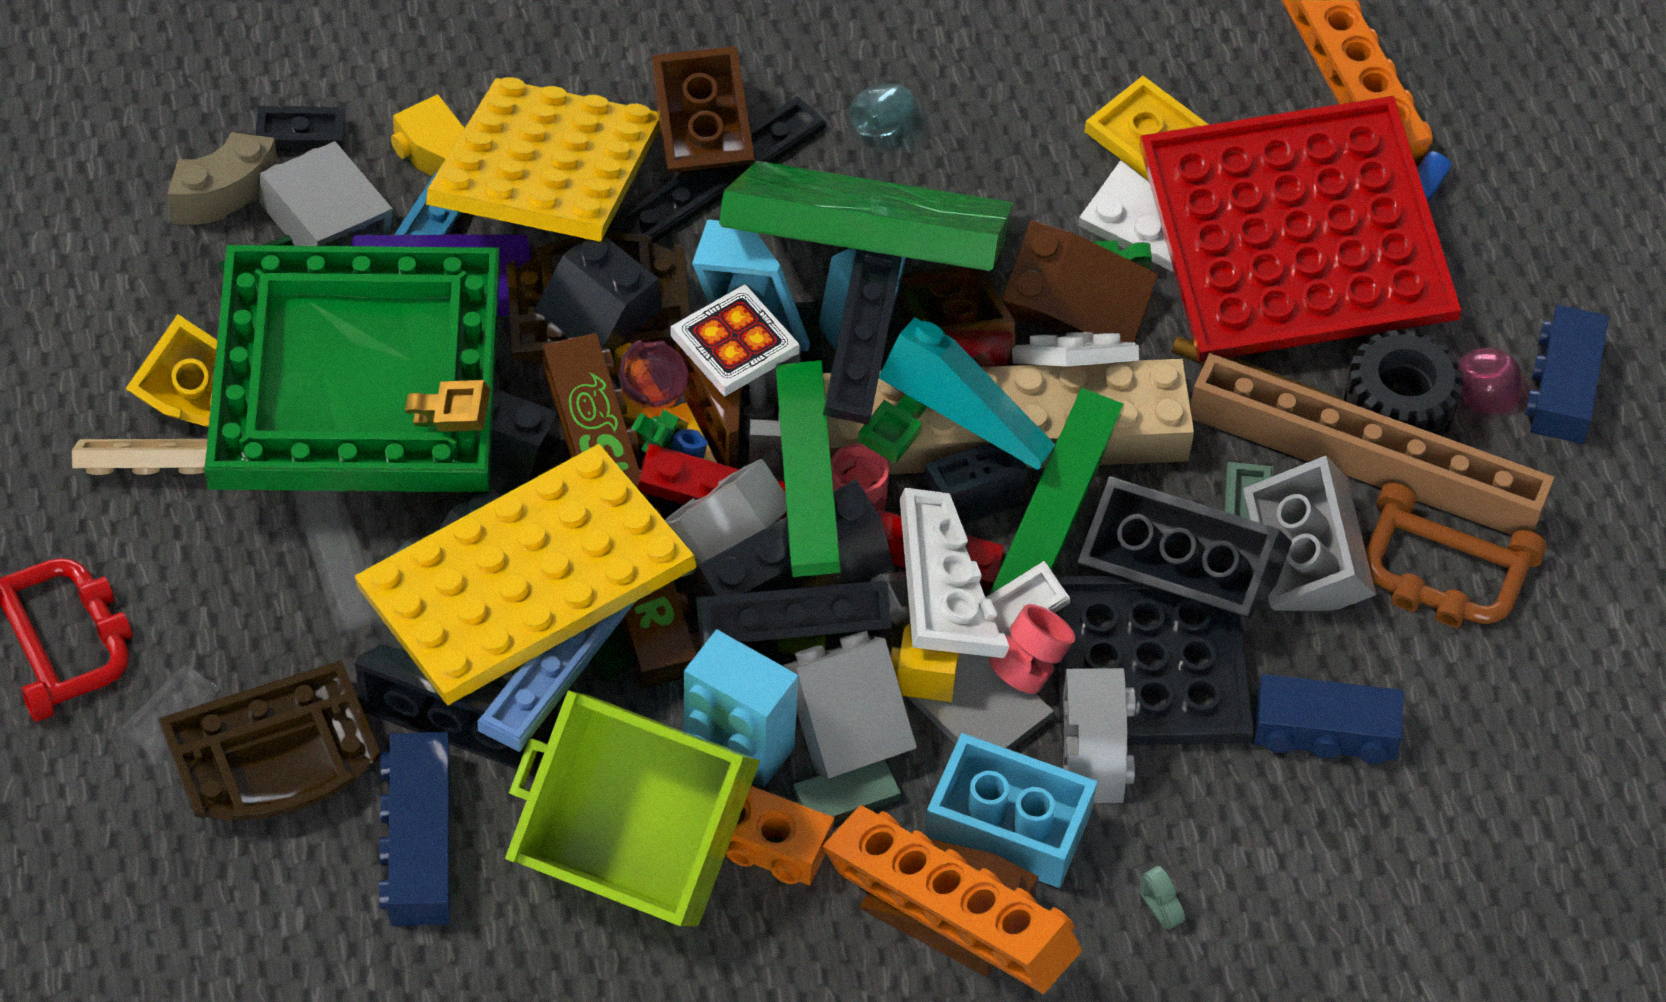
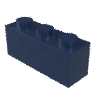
M1556 304L1552 321L1543 320L1537 346L1546 347L1544 355H1536L1531 380L1539 382L1538 390L1530 389L1524 414L1533 417L1531 433L1581 444L1584 443L1592 418L1609 315Z
M1261 674L1256 695L1253 744L1263 745L1268 750L1276 753L1298 749L1312 751L1321 758H1334L1341 754L1359 756L1363 761L1372 764L1383 763L1387 760L1395 761L1402 740L1404 690Z

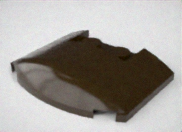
M605 233L604 236L658 278L663 309L620 346L631 342L635 350L648 349L649 356L653 355V353L675 348V340L671 337V326L690 316L684 247L675 243V252L659 245H654L653 237ZM568 238L536 249L537 256L518 268L516 267L515 260L506 265L513 358L543 364V345L567 340L561 333L536 314L535 307L562 256L583 238Z
M342 660L158 718L159 726L194 816L206 819V817L225 821H248L281 816L301 810L327 799L358 779L371 763L374 764L380 757V750Z

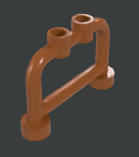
M1398 483L1385 484L1376 501V506L1382 513L1366 549V555L1373 583L1393 593L1391 603L1410 612H1415L1419 603L1437 609L1435 614L1436 621L1454 628H1459L1464 619L1480 624H1491L1506 618L1515 606L1530 566L1537 567L1542 563L1547 550L1546 541L1534 532L1519 530L1513 533L1507 548L1411 514L1417 501L1415 493L1408 487ZM1395 527L1509 568L1496 602L1488 606L1478 605L1470 602L1469 597L1460 591L1446 590L1443 592L1427 586L1425 581L1417 575L1406 573L1399 576L1386 570L1382 564V559Z

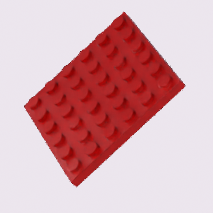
M1394 96L1140 135L1139 146L1198 362L1206 361L1209 353L1222 358L1459 320L1461 307Z

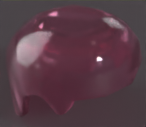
M638 340L622 355L618 378L624 395L633 404L641 408L654 410L667 408L680 400L687 389L689 371L683 356L664 341L643 343L641 340Z
M1487 347L1473 349L1458 360V370L1463 372L1461 394L1468 408L1483 414L1496 415L1507 413L1519 403L1522 373L1519 364L1511 355L1498 348Z

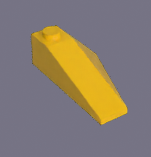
M177 314L132 378L126 390L165 416L209 427L217 340Z

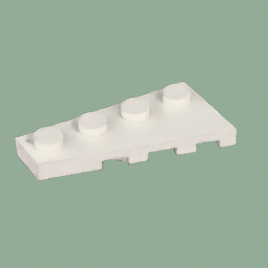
M1120 161L1079 217L1078 226L1109 241L1118 240V245L1125 249L1129 245L1138 242L1150 243L1152 262L1174 272L1150 182Z
M904 488L900 498L913 648L1005 658L1010 646L1005 634H999L994 621L997 613L992 600L985 598L979 581L982 575L977 562L971 561L965 547L968 539L950 493Z

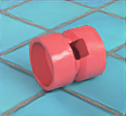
M861 443L848 444L840 448L831 459L833 491L857 479L874 508L885 511L889 481L888 460Z
M1027 604L1011 624V635H1006L1010 647L1005 658L990 657L989 663L994 672L1007 684L1022 692L1036 694L1041 691L1053 674V663L1056 664L1062 661L1075 642L1076 637L1071 627L1057 614L1042 606Z

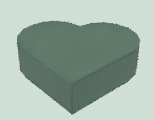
M1155 866L1141 875L1139 893L1163 928L1170 930L1185 921V914L1176 897L1174 885L1168 874L1160 866Z

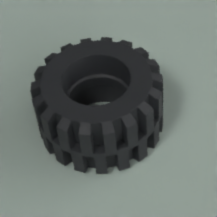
M1396 330L1387 331L1385 338L1377 334L1370 338L1369 344L1363 343L1358 348L1357 354L1353 357L1343 397L1344 401L1442 437L1444 432L1448 433L1452 426L1463 388V372L1458 370L1459 362L1455 356H1447L1449 348L1443 343L1439 345L1434 344V338L1425 334L1421 338L1415 336L1416 331L1409 330L1405 331V335H1399ZM1393 383L1405 384L1416 389L1422 395H1399L1389 390L1385 385Z

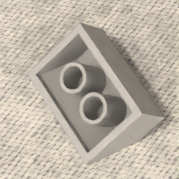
M1326 455L1243 488L1250 520L1279 528L1292 541L1278 583L1268 595L1270 607L1274 611L1339 610L1376 595L1348 478Z

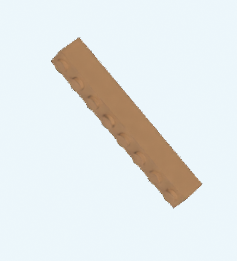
M1209 353L1194 385L1190 405L1192 420L1308 462L1326 455L1349 477L1380 488L1387 483L1404 485L1415 493L1418 502L1510 535L1519 530L1535 533L1554 480V476L1211 353Z

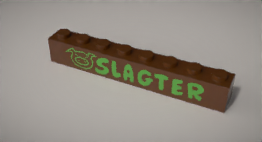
M597 333L543 345V367L559 415L570 457L573 458L600 444L637 488L641 468H638L634 454H639V444L636 432L631 429L632 427L626 428L622 415L627 414L623 390L621 387L614 388L610 375L615 374V368L610 349L601 348ZM642 493V495L648 500V494ZM655 507L654 509H655V510L660 514V516H661V513H660L659 508H658V507ZM674 581L637 600L621 620L630 651L636 654L637 662L634 663V668L641 689L684 679V670L702 648L697 631L689 632L685 617L690 616V609L684 589L676 591Z

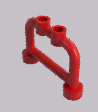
M57 558L47 560L0 578V608L2 606L38 680L21 687L24 702L35 723L54 716L52 706L109 685L119 679L127 669L130 657L125 640L133 637L132 631L123 612L111 615L107 607L108 604L114 603L113 592L105 576L94 580L86 567L73 559ZM60 576L68 577L75 583L80 600L86 611L90 613L97 633L104 647L110 653V660L106 665L60 682L16 593L17 591Z

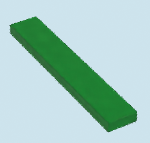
M822 360L776 365L792 576L841 573L827 416L823 415L825 391Z
M1081 387L990 594L1043 561L1053 571L1124 410V403Z

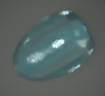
M885 83L867 87L851 103L849 110L851 123L859 133L867 137L889 135L909 119L915 106V99L908 88L899 84Z

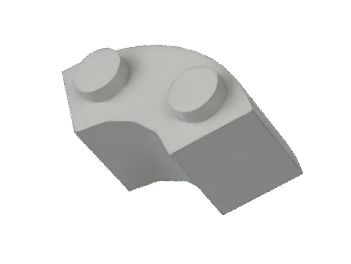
M763 459L753 462L718 482L719 485L707 496L698 500L693 498L665 519V522L694 554L696 566L780 521V517L787 511L786 493ZM693 569V570H691L690 572H688V573L682 575V577H685V576H687V575H690V574L694 573L695 569Z
M1124 668L1066 669L1063 692V769L1098 781L1094 803H1123L1125 784H1134L1135 779L1134 756L1127 755V717L1134 716L1135 714L1134 688H1125Z

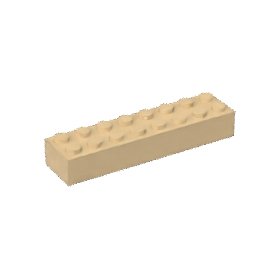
M1183 359L1139 360L1068 367L1048 365L981 367L1055 445L1082 387L1124 403V410L1100 465L1189 461L1194 429ZM831 373L823 374L825 401ZM878 379L872 414L883 400L896 406L905 393ZM927 406L918 419L923 423L921 433L897 464L888 460L889 474L924 473L926 463L989 442ZM827 416L830 458L832 459V456L840 448L848 444L860 443L857 441L858 432L864 424ZM1051 454L1049 455V457L1046 459V461L1043 463V465H1042L1040 468H1045V467H1046V465H1047V463H1048V461H1049V459H1050ZM1025 463L1027 468H1033L1032 466Z

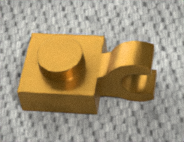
M484 380L440 382L438 394H408L405 412L406 414L415 413L413 421L415 426L428 427L435 424L440 432L483 430L490 388Z

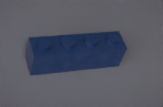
M448 732L391 733L390 752H381V781H390L389 794L380 795L381 824L389 823V837H380V866H389L388 880H379L380 910L389 909L391 926L450 924Z

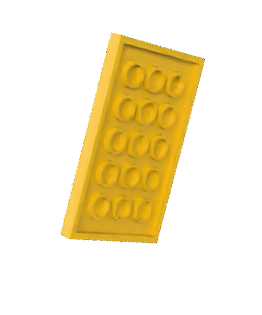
M495 78L429 185L426 205L601 242L658 133L659 119L657 112L651 111L647 106L641 104L623 105L609 102L606 98L599 95L580 96L567 93L564 89L556 86L542 88L525 84L517 78Z
M597 444L360 572L354 577L358 589L448 706L697 568L694 554L601 445Z

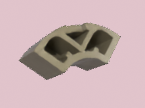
M231 132L225 144L214 153L198 159L178 160L167 193L172 224L197 225L219 221L227 218L226 215L256 202L259 199L260 173L278 164L275 138Z

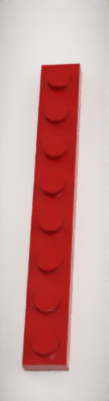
M649 443L645 452L637 489L642 493L685 505L693 498L698 500L707 496L719 485V481L740 469ZM778 481L785 492V482ZM876 509L883 523L894 565L906 568L901 516ZM787 511L780 517V520L787 517ZM966 535L968 542L965 547L971 561L977 562L982 575L979 581L981 588L991 590L1000 570L1004 545Z

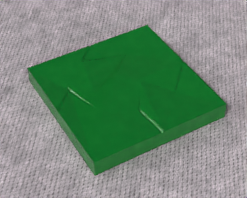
M756 161L724 190L719 225L724 228L991 271L1009 235L1014 202Z
M227 245L204 469L208 490L489 492L501 269L499 248ZM484 380L490 388L483 430L440 432L435 424L428 427L415 426L413 424L415 413L406 414L405 412L408 394H438L440 382Z

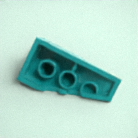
M914 318L899 334L879 375V379L1033 468L1040 469L1052 453L1055 444L954 339L945 335L937 325L927 321H920L917 318Z

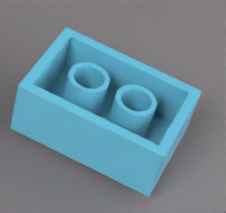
M716 629L684 670L683 731L761 760L752 783L764 789L795 747L799 675Z
M961 733L927 809L924 835L930 839L996 854L1038 876V881L1061 888L1092 813L1098 781Z

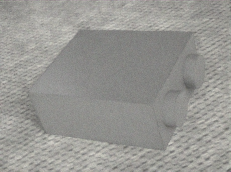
M335 141L320 148L311 149L304 155L285 163L273 165L268 170L260 173L259 203L284 234L292 238L294 246H351L354 235H391L393 208Z
M859 631L840 638L841 646L824 651L822 645L801 650L795 654L796 661L783 665L788 670L799 675L797 694L798 717L813 768L817 775L828 779L917 748L886 640L881 637L869 636L867 631Z

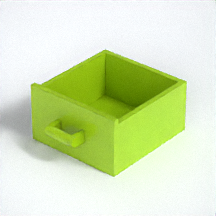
M568 690L548 744L529 738L509 793L527 801L505 859L678 926H698L761 760L592 696ZM537 751L544 752L531 790L524 788L536 753Z

